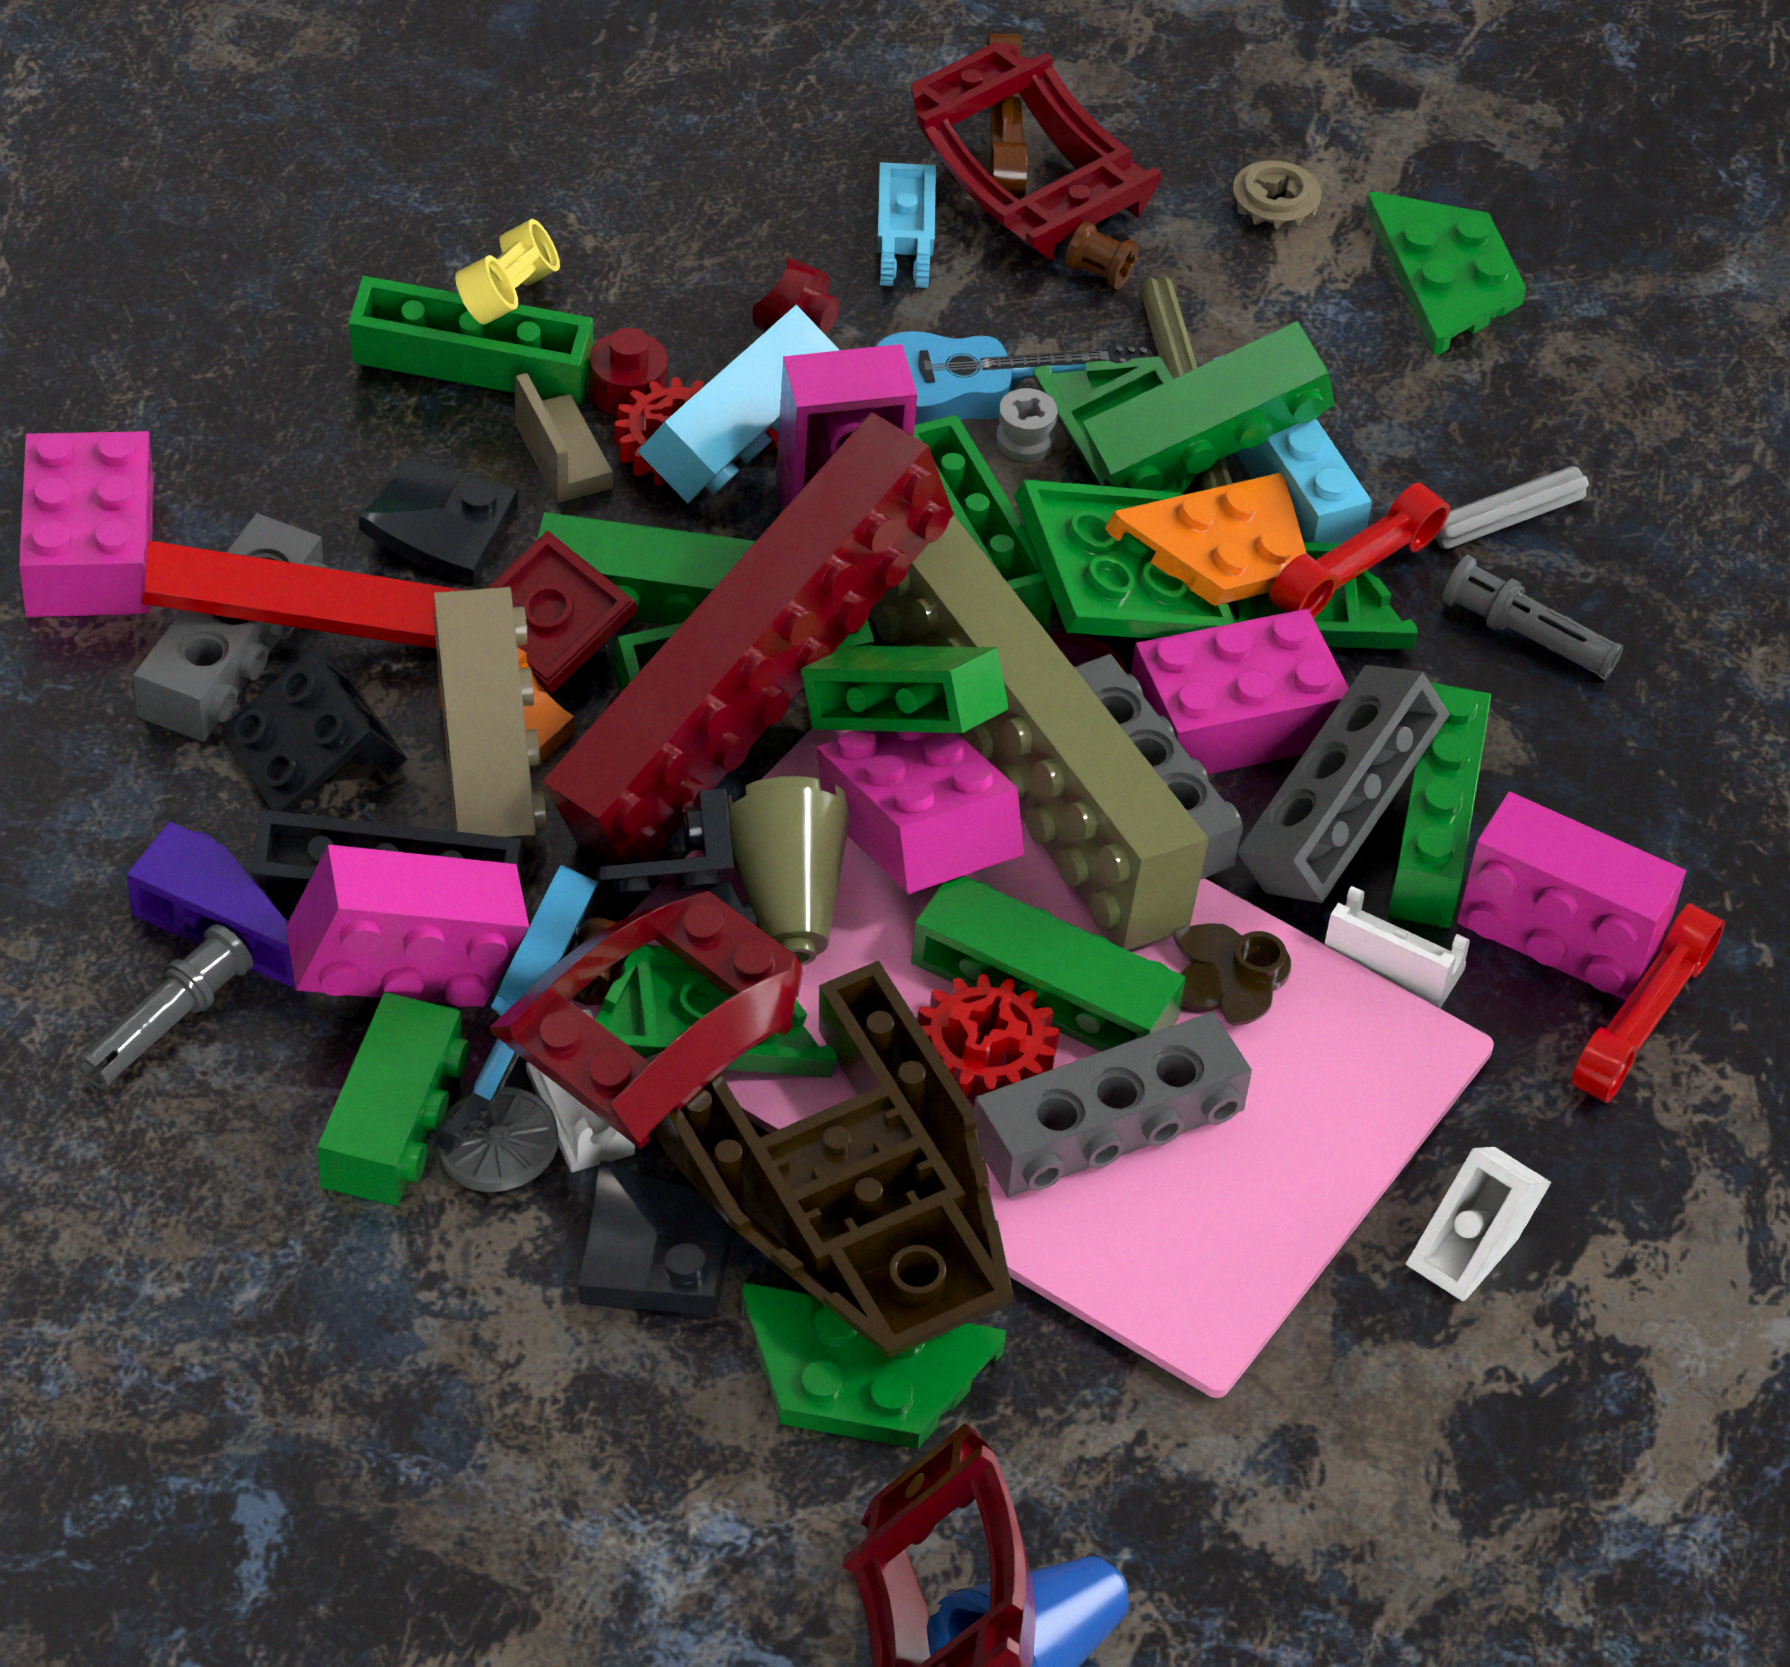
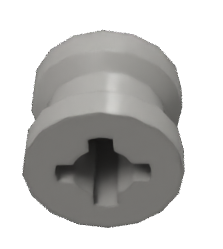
M1032 388L1017 389L1009 392L1002 398L999 404L1000 424L996 432V445L1004 456L1021 463H1033L1043 460L1051 453L1055 440L1053 428L1057 422L1058 415L1057 404L1053 398L1043 391Z

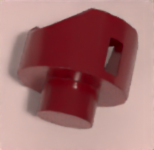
M785 256L787 267L781 279L769 293L753 305L752 317L755 327L766 332L797 305L826 334L833 327L840 307L839 299L829 295L828 275L822 270Z
M629 327L621 328L599 339L592 347L589 357V391L592 402L601 411L617 417L619 404L629 405L630 392L636 390L647 395L649 394V383L652 381H656L662 388H667L668 355L665 347L657 339L646 335L643 331Z

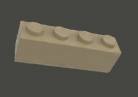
M511 587L434 593L432 612L454 831L521 839L523 850H532L534 848L536 830L546 829V808L543 791H532L529 768L540 767V751L537 729L525 730L523 706H533L534 704L531 668H519L517 645L527 644L524 606L513 607Z

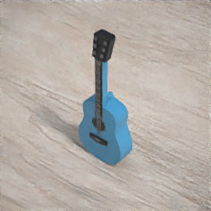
M916 331L892 334L877 344V346L903 345L917 392L915 425L956 414L960 420L999 417V404L1002 398L1009 392L1017 390L1020 382L1025 378H1034L1032 370L1039 366L1051 365L1053 373L1086 371V362L1109 360L1114 363H1125L1133 358L1153 357L1151 350L1148 348L1109 345L1107 350L1008 356L1002 344L993 337L972 336L953 339Z
M563 865L559 867L506 972L491 1006L492 1010L502 1016L541 977L571 953L580 933V926L599 882ZM497 1039L475 1082L472 1096L443 1126L435 1146L448 1152H452L456 1147L460 1148L464 1144L462 1140L465 1137L469 1138L473 1134L474 1130L472 1129L474 1126L479 1127L484 1121L482 1118L499 1096L519 1057L518 1053L500 1039Z

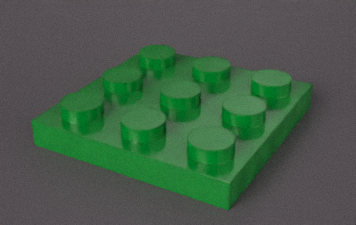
M1023 479L1014 498L1066 633L1157 639L1235 623L1228 603L1213 606L1191 591L1182 580L1169 576L1150 563L1156 551L1130 533H1125L1118 541L1109 535L1105 529L1114 511L1182 496L1181 492Z

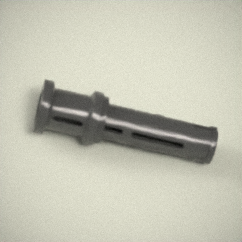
M1466 555L1461 559L1445 586L1442 594V603L1450 607L1457 603L1485 618L1487 627L1493 630L1499 629L1502 631L1508 627L1550 651L1599 675V678L1603 680L1609 677L1622 654V644L1615 643L1582 626L1571 618L1524 595L1525 588L1521 586V582L1513 578L1506 582L1479 568L1477 560L1472 556Z
M212 924L203 934L204 941L184 960L174 959L165 966L162 974L163 983L152 991L87 1051L77 1056L76 1064L82 1074H85L91 1068H95L104 1059L107 1060L88 1079L91 1084L99 1089L106 1090L122 1072L170 1028L177 1024L189 1011L193 1013L206 1011L213 1004V994L234 975L243 976L252 969L253 959L249 950L232 931L219 924Z

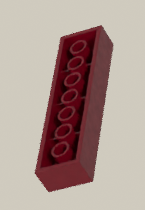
M871 412L545 777L542 782L577 845L609 866L655 862L660 858L668 840L682 826L683 812H686L687 807H693V800L698 792L713 790L728 772L737 769L747 757L749 748L768 726L777 723L785 715L790 701L804 687L801 668L832 654L850 633L858 631L866 622L870 610L889 588H893L901 583L907 575L911 563L929 543L938 540L945 532L949 520L954 516L929 445Z

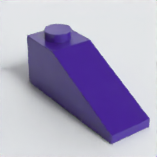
M169 822L127 873L131 915L198 946L204 941L203 934L212 924L222 925L232 931L249 950L253 959L252 970L296 989L286 932L287 920L226 846L217 843L211 836L203 832H192Z

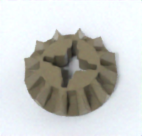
M1270 160L1256 162L1243 168L1234 179L1231 198L1237 201L1238 213L1252 215L1254 225L1266 221L1272 223L1277 230L1282 223H1288L1293 227L1299 228L1303 219L1315 218L1322 193L1318 181L1307 170L1292 163ZM1284 190L1286 191L1285 198L1278 197L1276 200L1269 199L1274 198L1277 194L1280 195Z

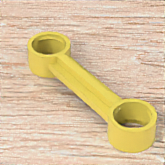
M530 219L500 236L502 254L497 259L488 255L456 273L455 279L460 297L469 313L480 324L486 325L515 310L518 307V297L515 288L521 283L529 286L559 270L560 261L556 248L550 236L538 221Z

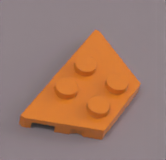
M1281 473L1114 511L1105 526L1109 535L1118 541L1125 533H1130L1156 551L1150 563L1169 576L1182 580L1191 591L1213 606L1270 592L1282 570L1299 555L1307 554L1288 485Z

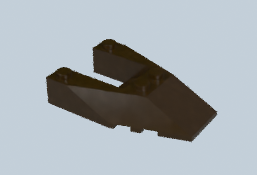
M878 960L819 985V1032L826 1044H830L836 1052L837 1061L858 1093V1096L759 1138L721 1073H719L679 1111L673 1109L653 1129V1132L670 1160L732 1228L889 1359L1013 1303L1014 1295L999 1224L994 1215L989 1191V1176L985 1159L983 1160L976 1129L977 1119L975 1110ZM661 1052L645 1059L651 1063Z

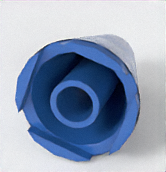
M1086 1556L1030 1571L1036 1615L1032 1667H1080L1126 1617L1129 1601L1128 1586L1125 1578L1116 1567L1096 1556ZM990 1582L953 1591L937 1603L941 1605L939 1611L929 1617L927 1624L930 1656L989 1611Z

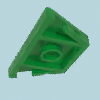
M1369 192L1367 194L1365 205L1367 216L1433 355L1442 354L1447 351L1451 338L1466 329L1475 334L1488 326L1492 318L1504 316L1523 304L1526 286L1489 213L1380 192Z
M1160 356L1133 358L1125 363H1114L1109 360L1086 362V371L1053 373L1051 365L1039 366L1032 370L1040 391L1052 397L1057 404V419L1097 485L1105 481V478L1090 452L1082 421L1174 379ZM1190 473L1161 487L1159 491L1183 493L1199 473Z
M1304 542L1306 553L1315 560L1342 544ZM1368 570L1336 589L1327 605L1313 618L1328 647L1414 650L1418 634L1417 626L1411 619L1402 621L1389 605L1391 593L1382 581L1373 576ZM1270 592L1228 603L1235 623L1283 614V612L1270 603Z
M642 945L629 953L618 979L613 982L604 998L601 1010L595 1021L643 1058H647L664 1051L690 1026L731 997L664 946ZM796 999L791 1020L792 1029L784 1037L779 1033L768 1037L742 1054L723 1070L831 1078L837 1063V1055L830 1044L819 1047L804 1027L808 1014Z
M744 1283L742 1289L741 1308L744 1317L748 1316L756 1339V1354L763 1374L769 1379L771 1385L770 1397L779 1424L919 1449L937 1429L941 1415L948 1410L954 1409L970 1392L971 1382L990 1360L996 1362L1003 1355L1007 1330L966 1323L888 1359L813 1295Z

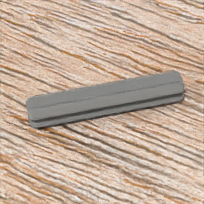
M1570 466L1450 511L1443 528L1440 529V532L1434 539L1440 548L1450 549L1585 498L1586 488L1589 486L1588 479L1582 475L1579 467Z

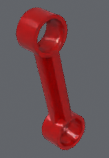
M1419 482L1411 485L1395 500L1384 518L1317 560L1309 554H1302L1293 559L1275 580L1269 594L1270 603L1283 613L1309 609L1312 617L1315 618L1327 605L1336 589L1404 546L1412 552H1418L1425 548L1438 535L1440 529L1443 528L1450 513V505Z
M1691 903L1684 907L1669 931L1660 954L1606 1029L1600 1027L1589 1040L1574 1069L1571 1078L1572 1086L1605 1103H1609L1613 1099L1628 1075L1637 1052L1688 979L1691 976L1696 978L1707 965L1725 927L1724 920Z

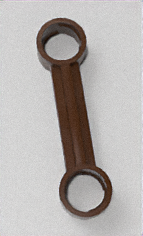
M988 33L987 46L995 42L1018 46V56H1022L1021 34ZM1016 93L989 107L991 139L990 175L1014 197L1021 199L1025 197L1027 143H1024L1022 98L1019 93Z

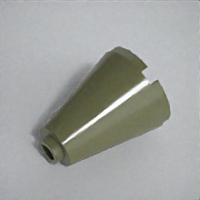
M779 776L757 780L745 785V797L732 803L731 794L727 797L733 860L747 902L752 906L756 914L759 929L796 955L801 965H806L813 962L817 955L824 952L829 944L851 816L850 801L845 791L836 785V795L820 790V781L817 778L808 776Z

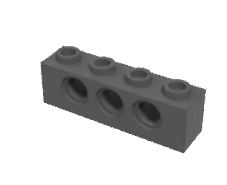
M259 513L255 514L226 552L328 568L327 565L323 564L321 536ZM182 610L133 674L137 717L204 742L219 721L225 722L229 719L240 692L249 680L255 681L259 678L266 666L271 650L280 639H287L294 627Z
M1111 654L1074 667L1209 838L1200 880L1234 867L1237 857L1236 851L1238 850L1240 837L1243 833V825L1237 809L1232 803L1224 802L1209 782L1208 775L1201 762L1195 758L1191 759L1176 739L1170 722L1164 716H1158L1144 698L1137 679L1132 674H1126Z
M1365 665L1236 851L1264 893L1322 903L1450 715L1422 671Z
M1212 1011L977 1096L975 1098L974 1110L982 1157L985 1159L986 1164L1007 1198L1030 1189L1035 1191L1043 1190L1055 1184L1062 1177L1089 1167L1102 1168L1108 1166L1124 1154L1149 1145L1161 1146L1167 1144L1179 1134L1208 1123L1221 1124L1230 1120L1238 1112L1245 1109L1252 1069Z

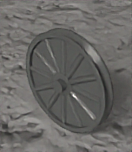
M503 1086L499 1096L482 1118L484 1120L479 1127L474 1126L472 1129L474 1130L473 1134L469 1138L465 1137L462 1140L464 1144L460 1148L456 1147L452 1152H448L436 1146L443 1169L454 1181L477 1191L500 1192L520 1187L539 1176L554 1158L559 1136L554 1114L545 1101L527 1090ZM472 1093L460 1099L446 1112L443 1124L436 1133V1141L443 1126L470 1099Z

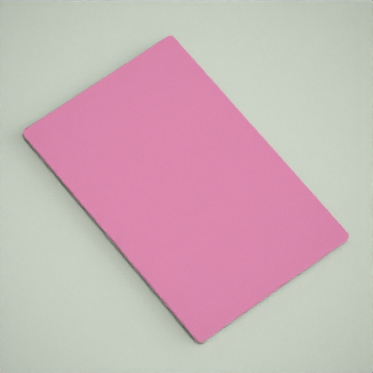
M811 728L761 780L779 776H808L817 778L820 781L816 747L838 740L842 734L852 730H813ZM1022 818L1024 855L964 875L975 881L987 883L995 890L1029 906L1044 909L1054 917L1086 932L1101 935L1117 945L1106 930H1102L1097 926L1090 908L1076 889L1064 882L1057 864L1042 844L1039 845L1033 841ZM848 835L829 944L827 949L817 955L813 962L802 965L803 977L799 997L796 996L797 1001L808 1014L804 1027L819 1047L827 1045L819 1032V985L879 960L916 1019L920 1006L930 1007L932 991L938 989L948 995L952 993V982L911 964L915 921L943 883L907 894ZM692 850L684 859L698 858V850ZM733 860L734 868L728 874L719 876L720 883L730 881L741 904L747 903ZM1204 878L1199 882L1190 926L1208 923L1225 924L1241 935L1252 931L1268 932L1277 936L1284 943L1291 958V970L1287 982L1279 989L1273 991L1271 1008L1260 1019L1252 1023L1232 1026L1225 1020L1221 1008L1206 1012L1192 1011L1181 1006L1179 1018L1174 1024L1188 1021L1212 1011L1215 1013L1252 1069L1245 1109L1224 1123L1205 1124L1179 1134L1167 1144L1143 1147L1120 1156L1108 1166L1102 1168L1089 1167L1060 1178L1055 1184L1046 1189L1038 1191L1030 1189L1008 1198L987 1164L986 1167L990 1181L989 1191L995 1219L998 1220L1009 1276L1206 1395L1213 1398H1221L1228 1394L1492 1054L1494 1043L1487 1034ZM676 880L662 881L629 916L643 910L703 893L705 889L677 891ZM1173 936L1128 950L1150 961L1160 962L1178 974L1192 964L1178 948ZM652 940L644 944L662 946L656 940ZM623 964L620 965L619 970L614 978V981L618 979ZM573 999L570 1000L582 1011L590 1009L594 1019H596L602 1007L601 1005L588 1006ZM1059 1032L1054 1069L1101 1051ZM838 1061L831 1078L722 1070L720 1072L748 1120L770 1133L858 1096ZM972 1094L968 1100L973 1108L975 1106V1098L980 1095Z

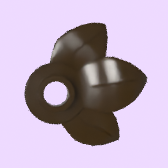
M1216 923L1192 925L1174 932L1173 939L1176 945L1192 963L1180 973L1186 977L1181 1002L1182 1007L1192 1011L1206 1012L1221 1008L1225 1020L1232 1026L1252 1023L1268 1012L1272 1004L1273 991L1282 987L1289 978L1291 958L1284 943L1271 933L1252 931L1241 935L1225 924Z

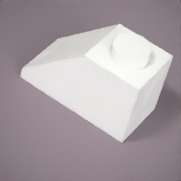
M1496 1147L1473 1148L1405 1265L1461 1301L1466 1300L1519 1239L1551 1182Z

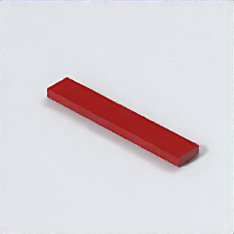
M148 540L143 560L141 604L436 649L432 612L434 593L463 591V589Z

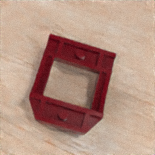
M995 42L911 83V95L918 125L950 173L986 212L1053 263L1055 245L1073 236L1083 222L1087 221L1091 224H1096L1123 209L1139 218L1161 182V171L1155 167L1146 171L1132 161V151L1110 135L1087 113L1062 82L1053 68V57L1046 52L1035 58L1018 56V46ZM1016 93L1020 94L1026 106L1052 143L1076 169L1072 173L1019 200L1003 188L978 163L951 127Z
M706 891L643 910L596 934L552 967L490 1028L494 1036L635 1146L642 1149L650 1141L649 1133L673 1109L679 1111L716 1075L749 1049L776 1033L784 1037L792 1029L791 1020L796 996L799 997L803 968L796 955L710 891ZM656 940L731 998L690 1026L650 1063L570 1000L621 958L642 945Z
M964 1423L872 1498L860 1522L861 1525L868 1529L867 1538L843 1558L842 1567L854 1574L862 1597L871 1639L872 1667H1032L1036 1631L1035 1597L1028 1558L1017 1516L994 1452L976 1430ZM976 1499L988 1546L991 1589L989 1611L930 1656L927 1637V1624L930 1616L906 1548L911 1544H921L931 1534L938 1522L957 1507L960 1509L966 1508Z

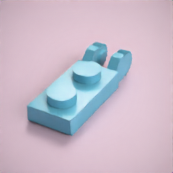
M880 162L877 253H881L880 285L893 286V280L896 278L897 260L894 258V254L916 255V260L913 264L915 287L928 288L930 256H933L935 241L936 165Z

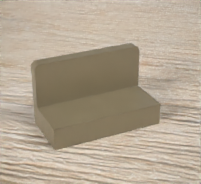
M527 373L515 376V425L556 503L613 489V471L571 394L542 401Z

